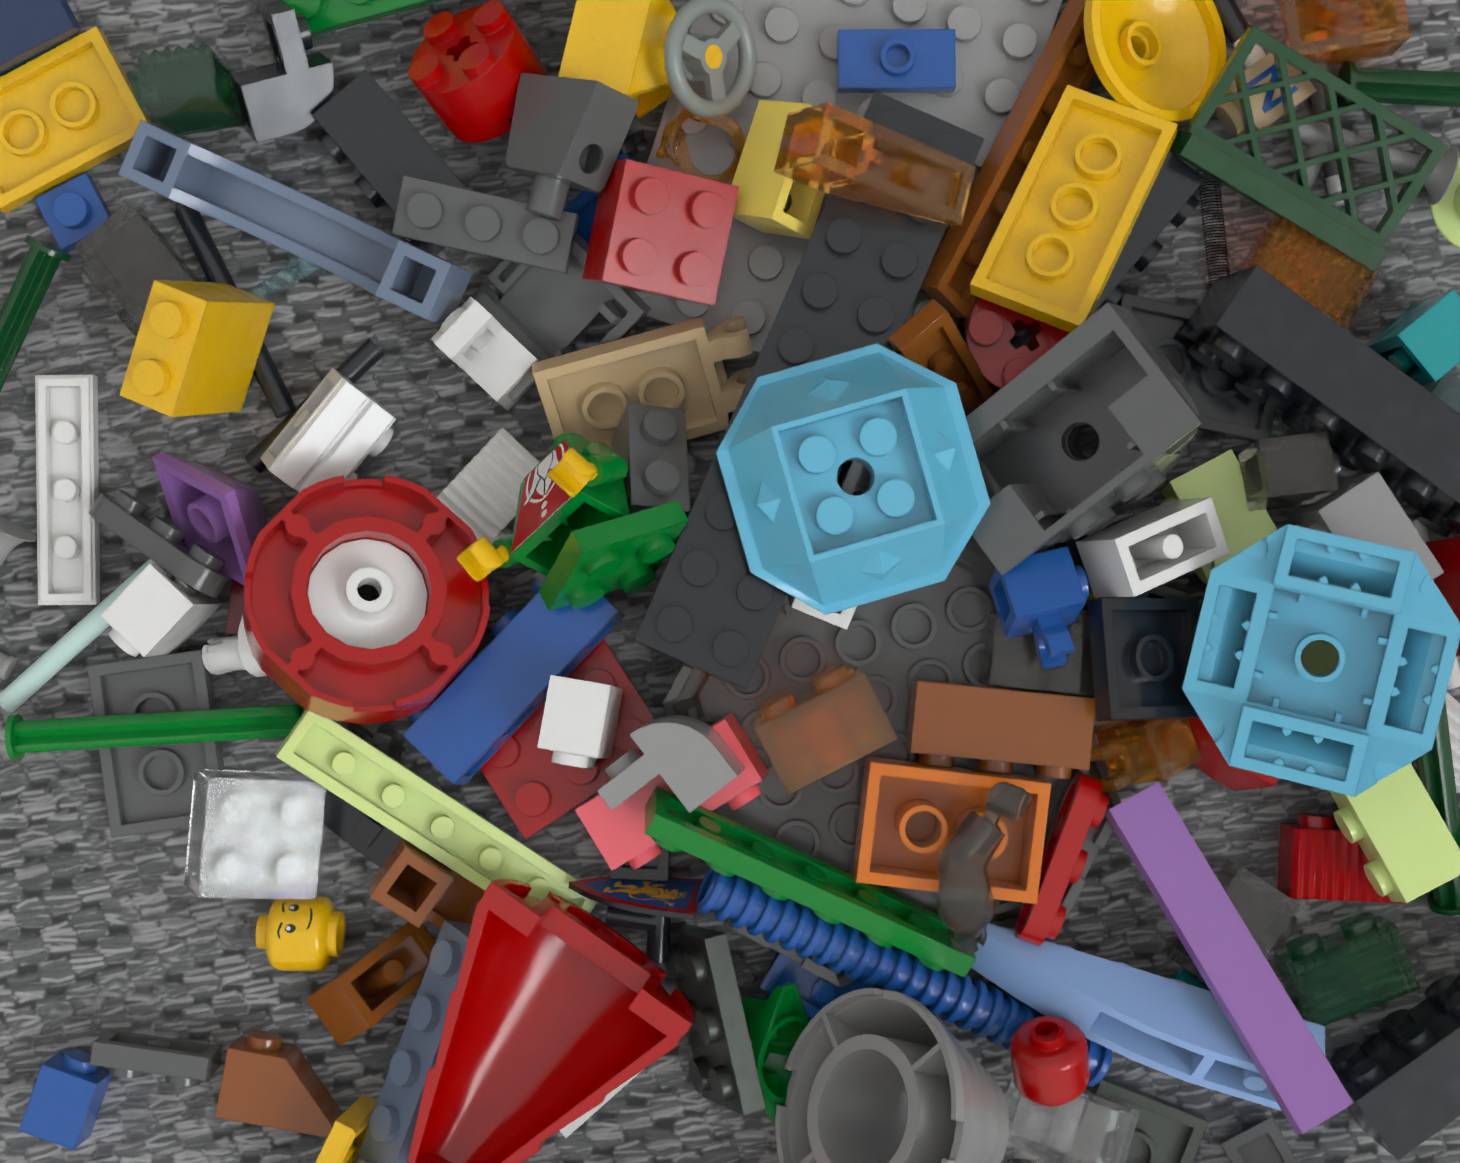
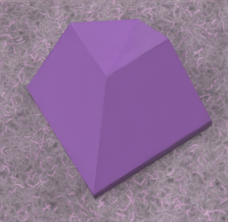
M162 451L153 456L152 459L173 524L186 532L182 542L190 548L194 543L200 544L222 557L225 563L221 570L231 579L244 585L247 561L252 546L259 532L268 524L258 489L222 471Z

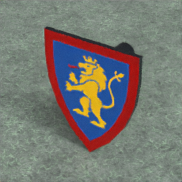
M610 876L572 881L569 882L568 888L588 899L607 905L606 926L647 931L646 955L655 963L660 964L669 961L672 918L695 919L698 913L696 899L703 879L669 877L668 881L610 879Z

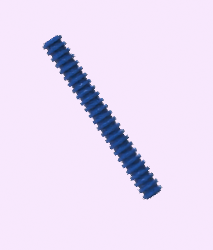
M710 868L701 882L696 899L699 912L706 914L712 910L714 911L715 919L719 921L730 918V924L733 927L739 929L745 925L747 926L748 934L753 936L763 933V939L771 944L778 940L781 949L789 951L795 948L797 956L801 958H807L812 955V961L815 964L821 966L827 962L830 971L839 973L844 970V975L850 980H856L860 977L861 984L868 988L876 984L877 989L896 991L908 995L925 1006L934 1016L939 1014L943 1022L953 1023L955 1021V1025L963 1031L971 1028L974 1036L979 1038L986 1036L987 1040L994 1045L1002 1043L1005 1050L1010 1051V1041L1014 1031L1024 1022L1036 1017L1045 1016L1025 1003L1018 1002V999L1011 994L1003 995V992L997 987L987 988L984 981L976 979L971 982V977L968 974L965 977H961L946 969L943 971L932 970L923 965L913 954L895 946L891 948L881 947L868 939L862 931L860 932L842 922L840 924L828 923L819 918L811 908L794 902L791 899L786 901L777 900L766 894L759 885L740 876H724ZM1086 1038L1090 1067V1079L1087 1087H1093L1107 1074L1112 1061V1050Z

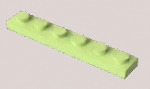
M305 710L275 753L277 758L483 890H486L489 884L496 879H513L528 883L532 887L528 895L540 900L544 899L549 892H552L589 913L597 904L596 901L588 899L568 888L569 882L578 881L579 879L335 720Z

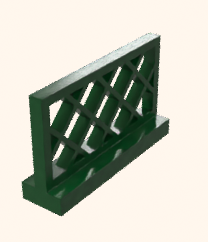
M1249 25L1185 130L1179 129L1170 151L1359 266L1376 272L1388 253L1387 250L1383 249L1384 245L1449 146L1256 26ZM1258 45L1273 54L1278 80L1247 88L1243 64L1254 46ZM1286 63L1302 73L1288 76ZM1235 79L1237 91L1225 94ZM1313 79L1322 85L1327 110L1296 118L1290 85ZM1280 88L1286 121L1255 129L1249 96ZM1335 93L1351 103L1337 106ZM1239 99L1245 128L1244 133L1221 138L1205 128L1218 105ZM1362 109L1371 115L1375 139L1345 147L1339 115ZM1328 118L1334 151L1304 159L1298 126ZM1384 123L1399 133L1386 136ZM1288 129L1294 162L1272 168L1262 163L1257 138ZM1411 139L1427 149L1412 172L1393 176L1388 149L1389 144ZM1247 141L1249 154L1233 144ZM1376 148L1382 180L1352 187L1347 156ZM1336 159L1342 191L1320 197L1310 191L1306 167ZM1296 171L1298 184L1282 174ZM1405 183L1399 193L1396 194L1395 185ZM1384 189L1387 211L1375 230L1359 221L1354 197ZM1344 200L1346 213L1330 203Z

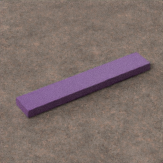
M1157 782L1105 812L1107 819L1296 1134H1304L1352 1105V1099L1161 784Z

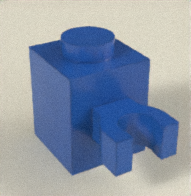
M1068 546L1032 554L1006 575H1001L995 568L988 586L1005 639L1033 633L1042 670L1066 665L1068 661L1066 654L1073 653L1075 649L1066 626L1075 623L1089 598L1086 574L1080 565L1074 566Z

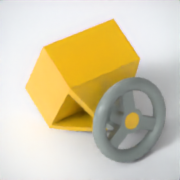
M577 0L558 77L598 81L639 101L636 111L638 119L655 109L672 95H675L677 100L689 112L704 118H718L736 109L749 92L756 68V46L747 19L738 7L729 0H690L678 12L675 11L670 0ZM703 14H716L726 21L716 35L704 36L700 33H688L687 31L690 25ZM737 42L739 55L737 74L731 88L726 93L723 70L727 62V53ZM689 82H705L707 100L697 95L690 87Z

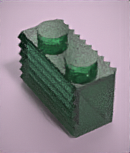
M201 41L198 47L189 43L186 49L177 45L174 51L165 47L162 53L153 49L150 55L143 50L137 57L139 71L132 74L133 90L140 108H146L147 112L154 115L158 122L164 123V126L170 128L174 134L182 136L244 126L230 74L235 72L209 45Z
M1371 912L1359 913L1342 920L1339 923L1341 930L1320 938L1318 933L1296 937L1286 943L1288 951L1274 956L1288 996L1302 1019L1322 1026L1420 989V983L1416 979V973L1412 968V962L1407 956V950L1403 945V940L1399 935V929L1396 924L1382 916L1374 917Z

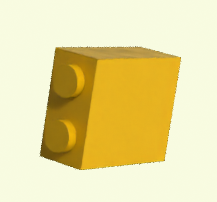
M154 280L119 395L170 417L241 412L275 303L226 283Z

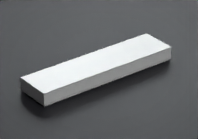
M35 375L38 605H97L101 603L100 524L88 512L99 496L98 376Z

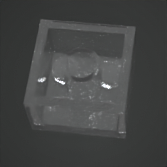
M194 769L184 885L197 898L316 899L326 788L302 773Z

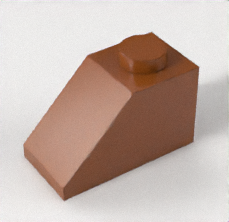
M407 922L308 996L306 1001L340 1046L371 1028L420 987L430 960L431 950L436 942L423 924L418 928Z
M254 1030L249 1031L247 1037L240 1036L228 1047L215 1117L325 1138L328 1137L335 1121L343 1112L297 1046L283 1044V1037L280 1034Z

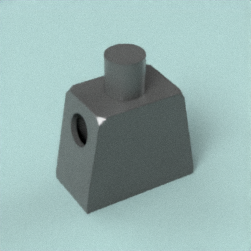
M521 73L505 162L508 169L534 179L525 210L540 217L560 221L569 189L599 193L603 190L633 121L639 101L594 80Z

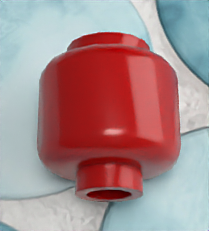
M1042 1016L1024 1022L1014 1031L1010 1041L1014 1085L1023 1097L1036 1104L1056 1107L1077 1099L1086 1090L1090 1079L1088 1046L1085 1034L1076 1024L1061 1017Z

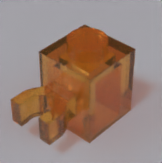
M1187 719L1114 721L1095 731L1099 745L1091 748L1090 761L1105 760L1108 767L1109 775L1101 779L1103 781L1102 792L1118 791L1128 784L1164 781L1202 760Z

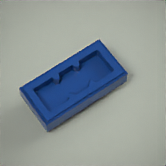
M955 29L838 30L837 93H874L875 91L879 93L954 92L956 88Z

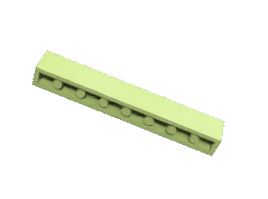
M1232 449L1173 479L1162 490L1166 500L1160 502V505L1170 500L1212 497L1230 554L1195 569L1196 574L1204 583L1208 582L1211 569L1277 530ZM1324 640L1310 642L1305 646L1301 654L1303 667L1315 674L1328 672L1337 661L1335 646ZM1411 763L1381 779L1377 784L1356 797L1329 791L1339 810L1334 812L1335 820L1341 832L1350 843L1353 844L1358 841L1369 863L1363 866L1365 874L1381 897L1388 895L1392 902L1408 903L1460 876V848Z

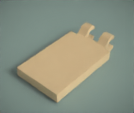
M744 316L722 321L708 332H705L702 317L534 362L532 363V373L554 440L557 436L564 433H576L583 436L590 443L602 442L611 448V440L628 403L685 410L687 440L727 429L730 423L728 413L735 411L754 367L739 370L727 379L722 360L747 356L753 353V348Z

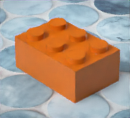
M866 756L852 868L855 881L857 883L1037 904L1051 783L1037 776L991 772L963 767L930 766L913 761Z

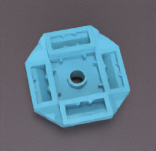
M877 343L758 377L716 451V457L750 573L825 615L945 581L991 504L957 384ZM857 461L867 468L870 475V483L862 495H849L839 487L837 472L843 462Z
M1286 524L1211 569L1182 689L1229 766L1356 797L1377 784L1381 779L1432 750L1460 641V622L1416 552ZM1316 640L1330 642L1337 651V661L1334 667L1322 674L1309 672L1301 663L1303 649L1307 644Z

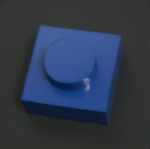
M86 172L35 198L59 248L67 253L117 227L92 176Z

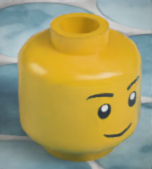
M281 895L274 900L268 914H260L258 917L256 946L258 949H266L268 961L276 970L323 971L330 965L333 958H339L342 955L346 932L344 912L337 911L334 903L327 896Z

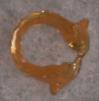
M684 108L676 119L666 124L656 157L659 159H671L681 173L726 183L735 175L746 137L739 124L729 114L718 118H704ZM688 118L700 123L703 122L708 126L722 128L731 137L735 150L733 161L720 174H704L696 169L692 163L688 146L685 142L686 133L682 128L683 122Z

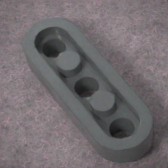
M117 489L113 496L103 492L100 493L88 512L94 519L182 582L208 596L218 597L230 578L221 570L225 563L222 557L197 543H194L191 548L182 542L186 535L185 531L155 515L153 520L146 517L144 513L148 505L121 489Z

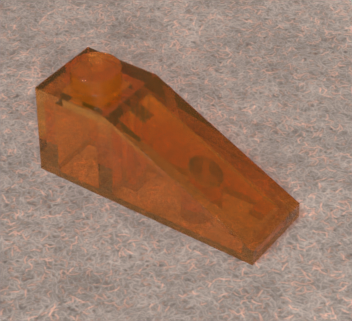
M826 102L788 113L774 172L824 193L958 226L963 223L976 167Z

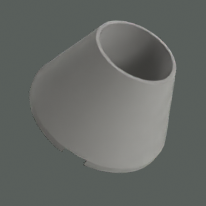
M877 988L854 990L841 995L822 1008L800 1034L784 1068L792 1071L785 1106L776 1104L775 1135L780 1163L1002 1162L1008 1144L1009 1114L1000 1086L947 1028L917 1000L908 995Z

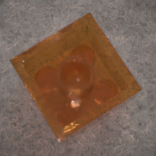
M843 663L838 664L811 679L815 689L795 699L791 691L788 690L758 706L762 716L753 720L754 730L788 795L898 739L865 673L856 667L848 671Z

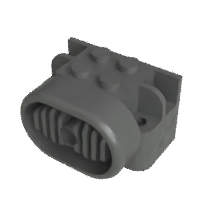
M1109 302L1106 303L966 417L991 503L972 536L1001 575H1006L1032 554L1047 551L1057 543L1068 542L1072 538L1075 540L1084 534L1089 538L1108 526L1117 518V511L1133 499L1136 501L1142 499L1166 480L1164 475L1177 464L1188 442L1196 434L1199 425L1203 423L1200 419V410L1194 398L1183 385L1184 380L1128 308ZM1091 425L1099 436V446L1097 452L1091 458H1087L1079 449L1078 439L1080 433Z

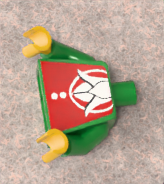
M564 433L557 436L553 441V450L524 477L520 485L513 534L497 539L493 544L483 535L456 557L457 561L477 582L498 567L508 568L517 563H522L547 576L572 531L629 515L623 481L628 472L626 460L602 442L590 443L583 436L576 433Z

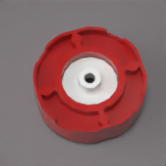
M344 475L317 482L303 489L259 532L247 561L243 590V622L247 641L259 667L306 710L335 721L354 724L382 723L401 719L424 709L441 694L472 659L487 626L490 613L487 576L478 582L475 581L456 559L458 555L478 539L472 529L429 490L398 477L384 475L383 480H344ZM361 597H368L373 601H367L362 599Z

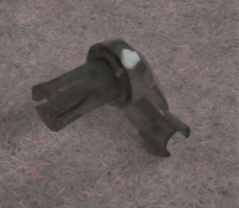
M999 782L992 786L987 796L984 814L981 816L974 810H971L939 853L937 913L942 923L949 929V942L959 952L978 951L977 937L978 942L982 946L985 945L987 940L986 926L993 918L995 910L987 868L1006 835L996 827L999 819L1003 816L1012 821L1020 822L1031 800L1029 792L1008 782Z

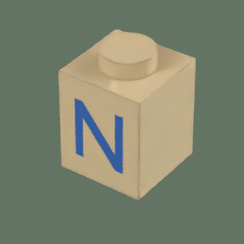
M1271 53L1244 71L1247 88L1278 80L1274 56ZM1286 63L1288 76L1302 73ZM1235 79L1225 94L1237 91ZM1310 80L1290 85L1294 107H1298L1317 91ZM1280 88L1249 96L1255 129L1272 125L1285 116ZM1239 99L1217 106L1215 110L1216 115L1227 132L1231 135L1245 132Z

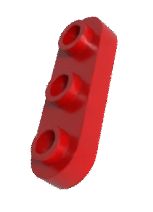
M1080 771L1071 780L1043 849L1037 904H1022L1015 926L1014 935L1016 938L1039 947L1046 937L1054 940L1058 936L1067 911V907L1061 905L1069 882L1073 884L1078 882L1086 865L1088 851L1082 849L1090 827L1096 829L1100 825L1107 810L1109 796L1102 793V780Z

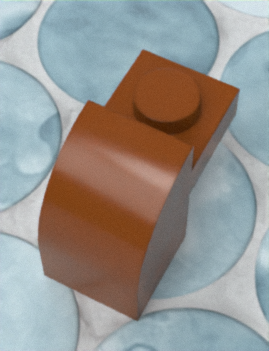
M404 838L401 839L369 884V897L418 928L425 920L440 929L444 920L472 924L476 904L483 898L485 891Z

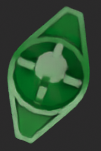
M792 982L777 986L768 999L745 995L741 999L766 1108L763 1111L774 1126L776 1104L785 1106L787 1089L792 1071L784 1069L797 1039L809 1023L797 985Z

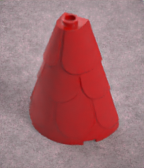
M496 879L492 881L484 891L483 898L476 904L456 989L450 994L436 1063L427 1071L407 1163H522L540 1151L548 1137L601 1104L607 1094L678 1046L680 1038L688 1032L694 1020L693 1012L687 999L681 991L676 989L670 996L660 984L666 973L636 945L612 927L606 926V923L591 913L552 892H549L542 900L528 895L532 887L526 882L513 879Z

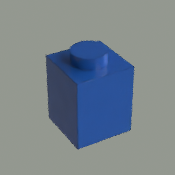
M69 1049L65 1053H57L42 1064L18 1131L75 1150L91 1136L112 1075L108 1074L107 1068L90 1065L91 1053Z

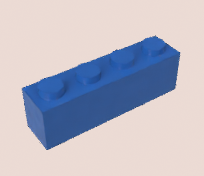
M536 581L531 588V592L535 595L533 599L520 612L513 608L499 619L490 631L494 640L479 655L476 652L474 653L472 659L454 678V682L429 706L409 716V720L413 725L403 736L453 785H465L546 700L550 675L568 677L625 617L604 595L595 603L581 609H573L571 605L548 611L539 593V589L544 581Z

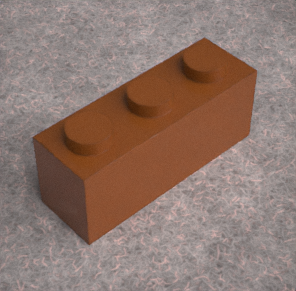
M912 678L905 748L910 753H919L918 763L924 765L954 767L955 757L978 759L977 769L984 771L1013 773V763L1037 765L1036 775L1071 779L1072 769H1090L1095 698L1077 694Z

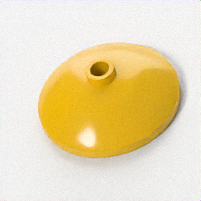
M1086 0L1084 34L1088 55L1099 80L1110 95L1120 104L1174 123H1181L1191 119L1221 72L1227 59L1224 29L1213 0Z

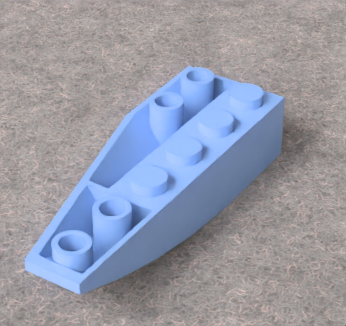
M984 923L973 944L976 961L971 968L1021 1002L1045 1016H1055L1069 1020L1081 1029L1087 1039L1130 1060L1183 1081L1282 1111L1211 991L1189 985L1178 979H1169L1136 969L1122 962L1110 961L1087 954L1067 945L1055 944L1044 940L1037 947L1016 938L1014 929ZM1304 1020L1325 1055V1026Z

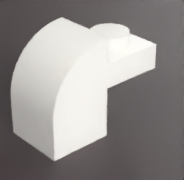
M472 297L461 307L453 311L443 322L439 331L431 338L441 351L462 368L507 411L535 383L532 363L538 362V360Z

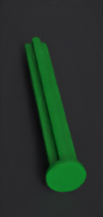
M291 704L24 720L20 714H10L5 725V746L9 758L17 761L22 760L25 753L282 738L288 736L304 711L301 705Z

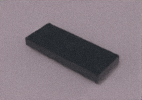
M329 790L324 792L309 812L311 816L380 868L402 839V837Z

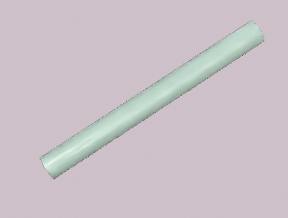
M151 559L147 560L0 692V706L7 712L13 713L110 625L100 615L149 563L155 562Z

